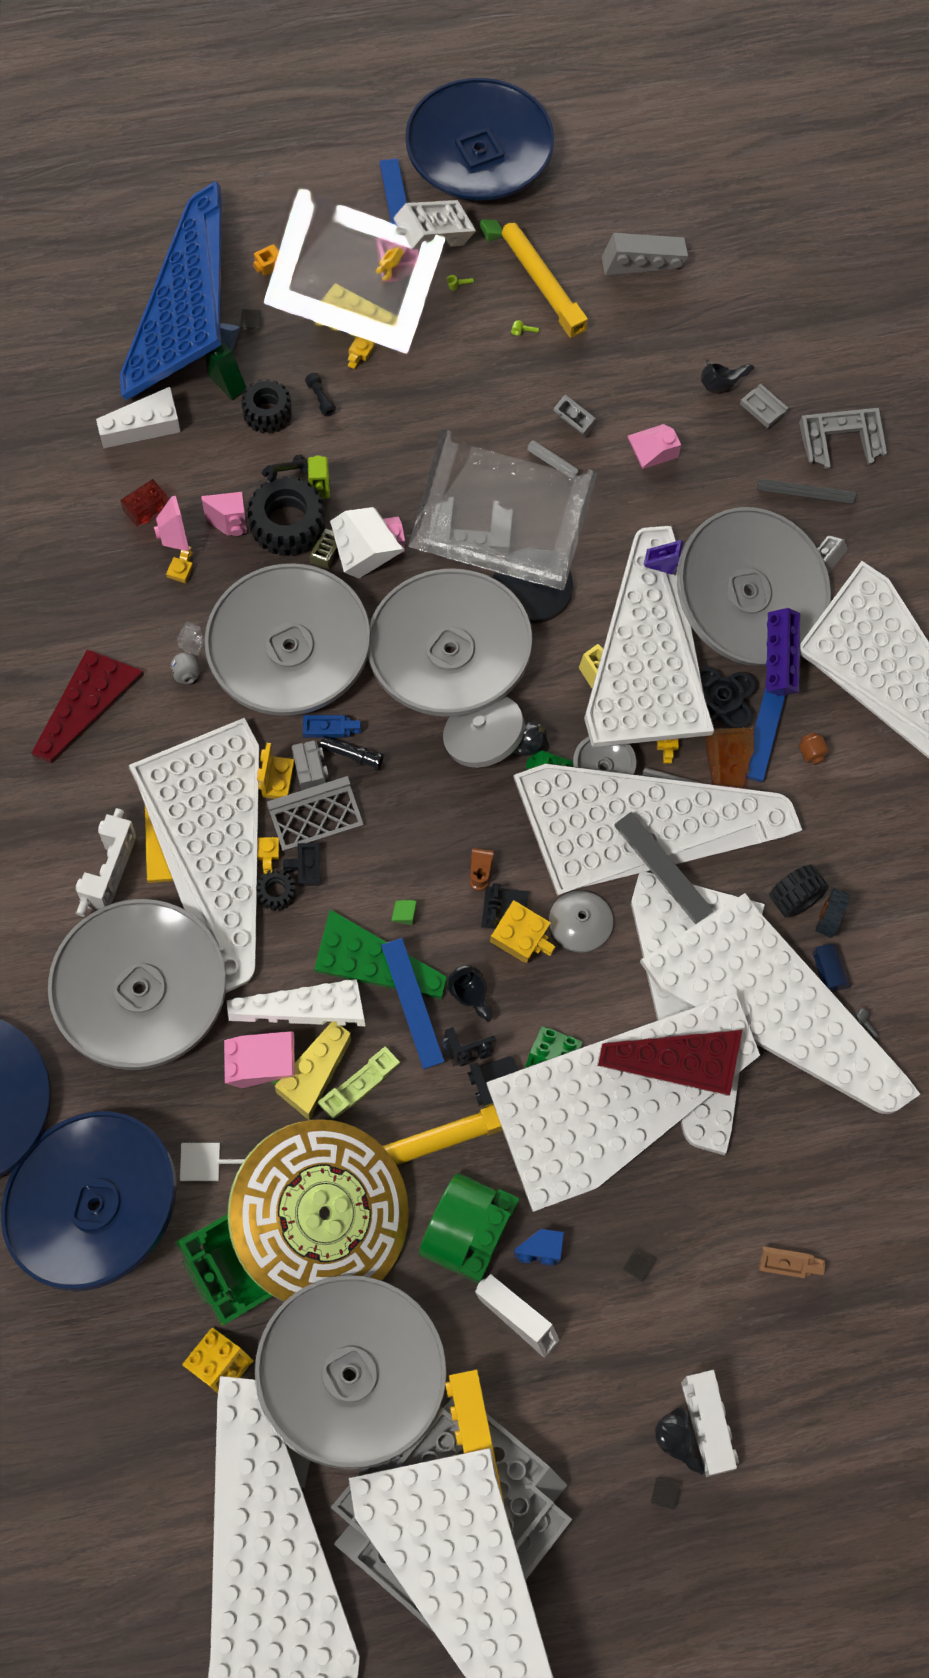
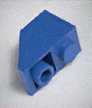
M540 1229L515 1248L514 1258H518V1261L522 1263H532V1260L541 1261V1264L545 1266H555V1263L559 1264L564 1232Z

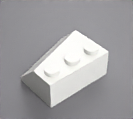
M374 507L345 511L330 521L343 571L356 578H361L405 550L397 542L395 535L390 532L386 526L387 524Z

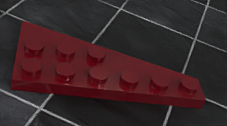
M87 649L31 752L32 756L52 764L77 736L80 737L85 732L84 729L94 723L116 702L115 699L124 691L126 692L137 678L139 679L144 675L143 670Z
M743 1029L602 1043L597 1066L730 1096Z

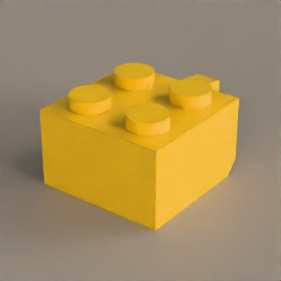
M514 900L489 941L525 963L528 962L533 952L539 954L541 951L551 956L555 949V946L547 941L548 936L545 935L551 922Z

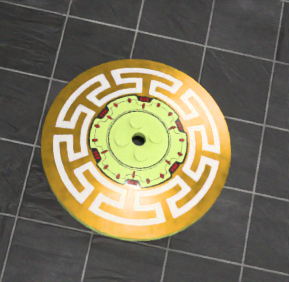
M308 1120L297 1122L267 1136L256 1145L242 1163L234 1179L229 1197L228 1227L238 1260L256 1284L270 1295L284 1302L302 1288L327 1278L364 1276L382 1281L391 1270L402 1250L408 1227L409 1212L406 1188L392 1157L370 1135L354 1126L338 1121ZM324 1206L330 1211V1215L326 1220L321 1219L319 1215L320 1209Z

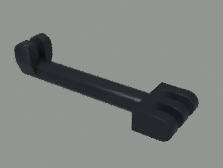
M295 455L292 462L268 465L262 471V475L264 477L268 476L267 480L273 482L277 472L301 469L307 474L308 460L303 455Z

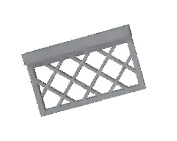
M348 776L267 801V808L283 852L297 848L298 843H313L364 826ZM348 793L350 801L347 807L336 802L340 794ZM325 800L331 803L327 813L316 809L319 801ZM333 805L344 809L340 820L329 815ZM304 806L311 810L307 819L295 815L298 808ZM314 811L325 816L320 826L309 821ZM347 811L356 816L357 823L349 825L342 821ZM285 813L291 817L287 825L284 826L277 822L275 815ZM293 818L304 822L300 832L288 828ZM327 818L338 823L335 830L328 831L322 828ZM307 824L318 829L315 836L309 838L302 834ZM286 831L297 835L294 843L285 845L283 837Z

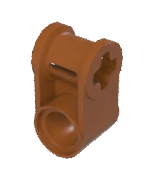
M472 849L470 886L476 891H483L488 887L493 862V850Z

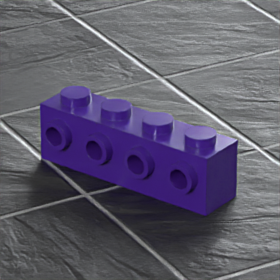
M790 608L768 612L766 692L777 696L798 693L800 613Z

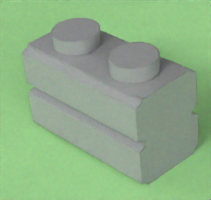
M564 395L553 409L557 416L585 438L598 423L595 417L567 395Z
M316 741L293 745L292 753L301 791L326 783L325 779L329 778L327 767L322 766L321 760L324 759L322 747L318 748Z

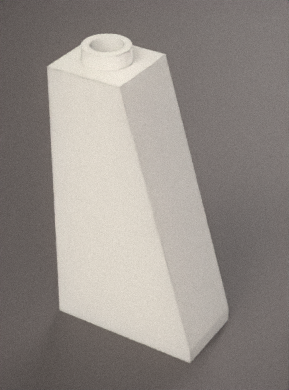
M491 1274L487 1279L485 1278L480 1281L475 1291L479 1300L545 1358L560 1341L553 1325Z

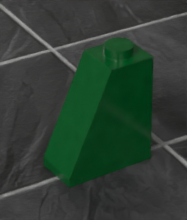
M221 340L222 345L205 354L208 376L233 401L245 393L246 385L232 351Z

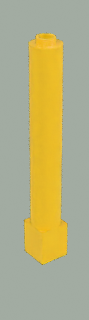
M517 223L506 224L501 235L559 316L558 322L568 336L572 338L587 331L588 318L578 304L570 300Z
M494 1105L481 1109L477 1114L382 1147L392 1157L395 1164L399 1165L485 1134L489 1136L503 1130Z

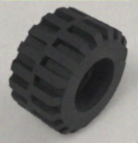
M262 379L257 380L258 383H251L250 388L246 387L245 393L242 394L241 402L244 420L249 427L252 426L254 431L259 430L263 434L264 431H268V434H271L274 430L278 432L280 427L285 428L287 426L286 422L289 423L291 420L292 407L289 391L285 389L282 383L278 384L276 380L273 382L270 379H266V381H262ZM266 403L276 405L271 409L258 408L260 405Z
M810 864L792 871L773 887L769 897L785 918H789L804 912L819 901L828 890L829 885L814 865Z

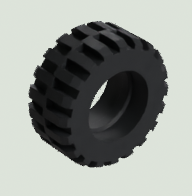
M282 476V479H277L276 477L273 482L261 484V489L257 488L253 492V497L249 499V507L247 508L250 532H252V537L259 543V546L263 549L268 548V552L272 554L278 552L280 556H286L291 553V556L297 555V552L301 551L304 553L308 551L309 546H315L317 539L319 540L325 529L323 499L318 494V490L314 486L310 487V483L305 480L301 482L300 478L293 477V479H289L288 476ZM282 507H294L305 514L299 522L288 526L275 524L268 519L275 510Z

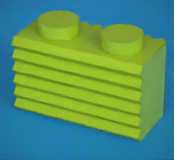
M309 457L308 480L310 487L314 486L322 499L330 498L328 457Z

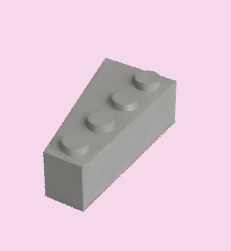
M613 233L602 255V263L605 275L682 268L688 253L683 237Z

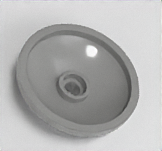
M588 736L581 741L575 750L573 767L634 775L636 756L630 744L592 747ZM605 766L607 770H601L600 767Z
M588 891L566 893L554 903L549 914V922H551L549 929L553 938L563 948L573 952L586 953L600 948L609 939L613 929V915L610 907L601 897ZM584 914L586 918L580 919L578 915Z

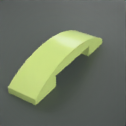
M385 1046L337 1089L334 1088L320 1099L318 1104L332 1119L336 1118L379 1085L400 1062Z

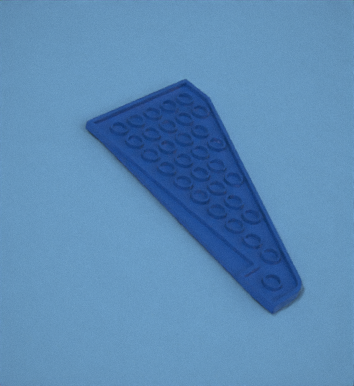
M217 181L195 193L184 208L120 373L121 396L125 400L136 396L148 387H152L158 381L169 377L172 373L184 368L189 363L200 359L203 355L222 345L220 335L221 186Z

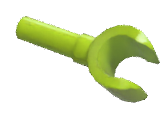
M450 275L447 277V283H449L448 285L451 290H456L459 285L474 283V279L457 280L455 275Z
M517 320L513 324L511 333L519 336L522 331L538 333L539 328L526 326L522 321Z

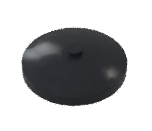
M523 549L513 552L499 563L493 575V579L506 586L519 599L532 624L543 623L560 615L566 609L572 597L573 579L570 570L559 557L545 550Z

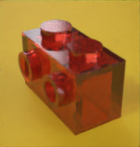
M152 479L120 501L123 511L137 527L148 522L152 516L160 513L167 504L168 497L155 480Z

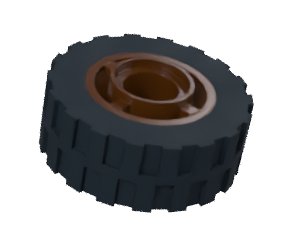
M836 888L832 889L821 910L816 932L833 938L845 916L850 894Z

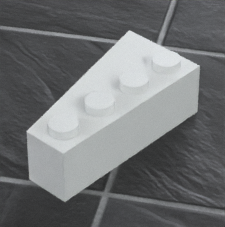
M170 387L96 419L103 449L180 433Z
M714 1370L686 1376L681 1385L706 1477L734 1471L737 1469L736 1464H739L736 1450L732 1449V1433L729 1425L726 1423L725 1408L723 1402H721Z

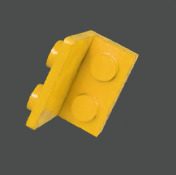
M267 743L266 749L261 751L260 760L263 763L262 769L259 768L257 772L258 789L262 791L263 798L277 799L289 795L295 762L294 759L273 757L272 745Z
M211 1328L184 1361L183 1366L218 1394L220 1376L240 1378L254 1360L232 1341L214 1328Z

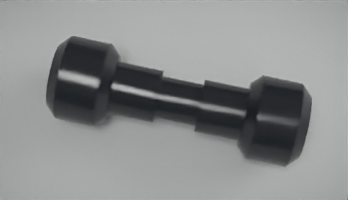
M315 372L308 374L305 382L308 388L313 389L317 395L322 415L331 416L335 413L336 406L324 394L321 386V377Z

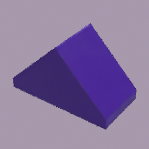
M679 540L647 549L643 565L647 568L673 575L679 562L683 541Z

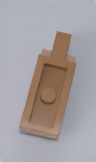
M763 1246L759 1270L805 1278V1276H810L811 1274L823 1275L825 1261L814 1258L813 1255Z

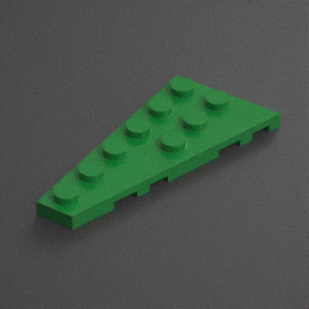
M330 910L314 972L349 980L357 979L358 982L396 990L381 946L387 942ZM408 955L421 995L442 1000L447 977Z

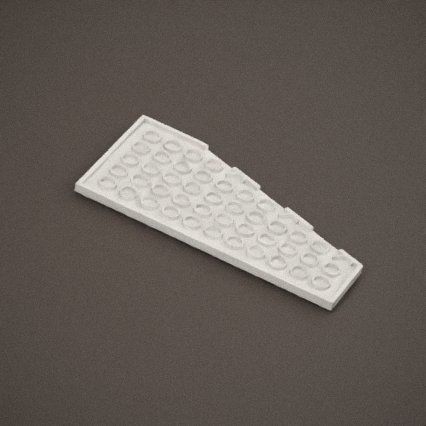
M736 993L486 1082L532 1212L598 1188L713 1094L704 1090L598 1067L597 1063L601 1044L743 1029L734 1072L735 1076L760 1056Z

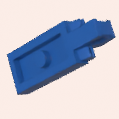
M345 715L303 716V738H323L324 736L329 738L349 737L350 734L361 733V721H350V718L345 717Z

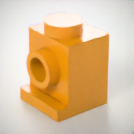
M274 244L254 253L255 262H253V266L257 273L261 272L263 276H266L278 269L284 270L283 257Z

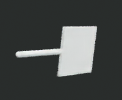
M181 1143L180 1181H219V1164H242L245 1159H219L220 1143Z

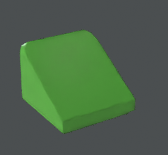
M480 220V229L488 242L503 237L501 235L502 228L497 220Z
M396 901L391 922L413 925L417 901Z

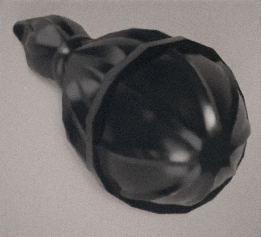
M707 359L706 363L708 365L702 371L701 381L708 391L721 393L727 391V388L735 386L738 379L748 376L755 368L751 364H745L732 370L721 364H711Z
M535 721L525 723L523 738L513 752L526 756L535 755L540 751L547 752L549 749L547 731Z
M472 965L456 967L448 978L450 994L462 1005L475 1008L479 1017L490 1022L492 1009L485 1002L487 985L483 974Z
M676 1408L658 1421L654 1430L656 1441L665 1453H668L675 1459L682 1460L691 1471L703 1475L705 1472L704 1466L693 1455L694 1438L689 1426L688 1413L682 1408Z

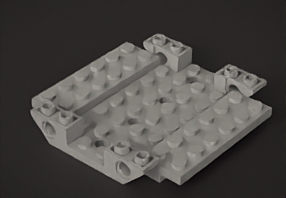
M453 1397L444 1408L439 1407L427 1431L411 1448L388 1462L361 1469L357 1476L464 1454L462 1445L457 1446L455 1431L459 1430L458 1422L452 1420L450 1407L454 1406ZM486 1413L493 1449L500 1448L504 1452V1459L496 1462L506 1514L526 1580L572 1520L554 1504L567 1484L550 1466ZM349 1484L331 1506V1509L350 1524L334 1545L434 1633L355 1519Z

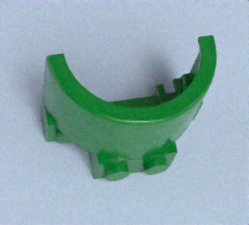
M456 1173L448 1184L430 1220L420 1245L419 1255L479 1284L519 1203V1198L501 1189L496 1191L465 1175ZM470 1248L471 1251L474 1253L470 1258L466 1259L467 1253Z
M228 1213L204 1228L195 1230L176 1241L185 1259L181 1261L202 1301L210 1305L220 1325L224 1326L272 1296L252 1280L238 1260L230 1238Z

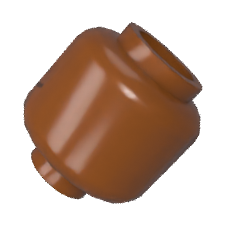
M811 733L801 738L802 742L798 747L806 763L813 762L814 765H818L826 761L824 757L829 754V748L822 735Z

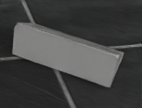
M827 536L817 548L825 563L828 574L848 550L844 539Z

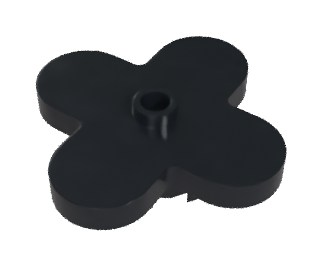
M700 668L699 673L704 699L711 722L713 723L720 719L733 731L746 729L750 724L752 713L744 701L752 696L755 689V681L752 676L745 672H736L727 678L722 677L713 668Z

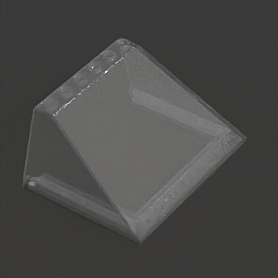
M299 188L264 303L408 353L446 238L435 235V238L430 243L423 241L421 249L412 250L404 236H395L393 234V228L398 227L397 225L339 206ZM400 247L404 251L400 259L401 262L396 267L391 268V278L383 281L384 272L376 273V269L380 266L379 262L387 250Z
M441 429L408 547L564 591L598 472L588 469L587 473L583 475L571 474L471 446L453 435L452 431Z

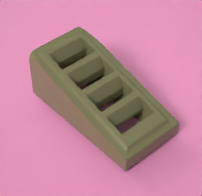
M325 528L309 558L310 563L329 569L338 548L335 540L327 538V536L334 537L333 531ZM324 542H329L333 544V546L325 544ZM324 547V548L329 549L330 551H326V550L321 549V548Z

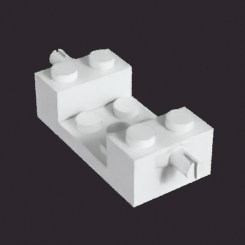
M458 200L405 203L393 218L398 226L393 228V234L395 236H404L412 250L425 249L436 238H446L450 246H463L476 232Z
M116 808L113 816L107 814L105 820L99 824L98 833L105 849L108 850V860L106 864L102 865L100 876L84 872L82 879L78 880L76 891L80 904L76 914L84 917L87 908L97 911L113 902L137 838L132 822L122 819L124 811Z

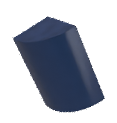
M829 944L816 947L812 955L820 979L831 992L851 988L837 946Z

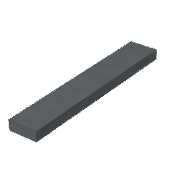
M632 812L615 823L614 827L695 924L713 912L710 905Z

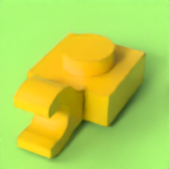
M400 247L387 250L379 262L380 266L376 269V273L384 272L383 281L391 278V268L396 267L401 262L400 259L404 251Z
M357 336L349 348L348 361L350 362L348 367L356 369L360 360L367 361L375 348V343Z
M188 546L189 550L186 551L181 550L180 558L173 557L166 573L167 578L183 583L187 582L193 568V563L189 562L193 554L191 551L192 547Z
M678 739L657 741V750H663V763L672 764L673 751H678L679 747Z
M278 837L257 838V860H263L264 874H267L269 870L272 873L273 860H279Z

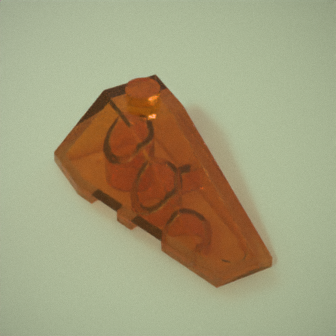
M753 728L714 729L712 735L705 736L712 785L744 789L746 775L750 768V759L754 752Z

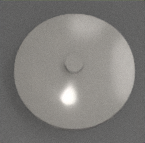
M505 696L497 703L483 710L466 715L450 716L443 731L444 745L450 756L461 765L468 767L490 766L505 759L518 747L524 735L525 719L519 706Z

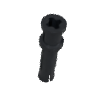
M324 736L320 743L322 749L353 759L358 765L364 764L373 767L375 771H379L384 759V753L380 752L378 754L369 751L367 747H354Z

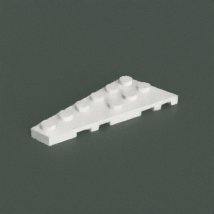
M357 979L226 1000L229 1021L255 1022L258 1019H269V1022L277 1023L278 1019L289 1020V1023L323 1025L327 1021L337 1022V1025L346 1026V1022H355L357 1026H365Z

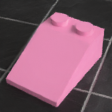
M294 1032L245 1035L224 1040L225 1084L242 1089L295 1076Z

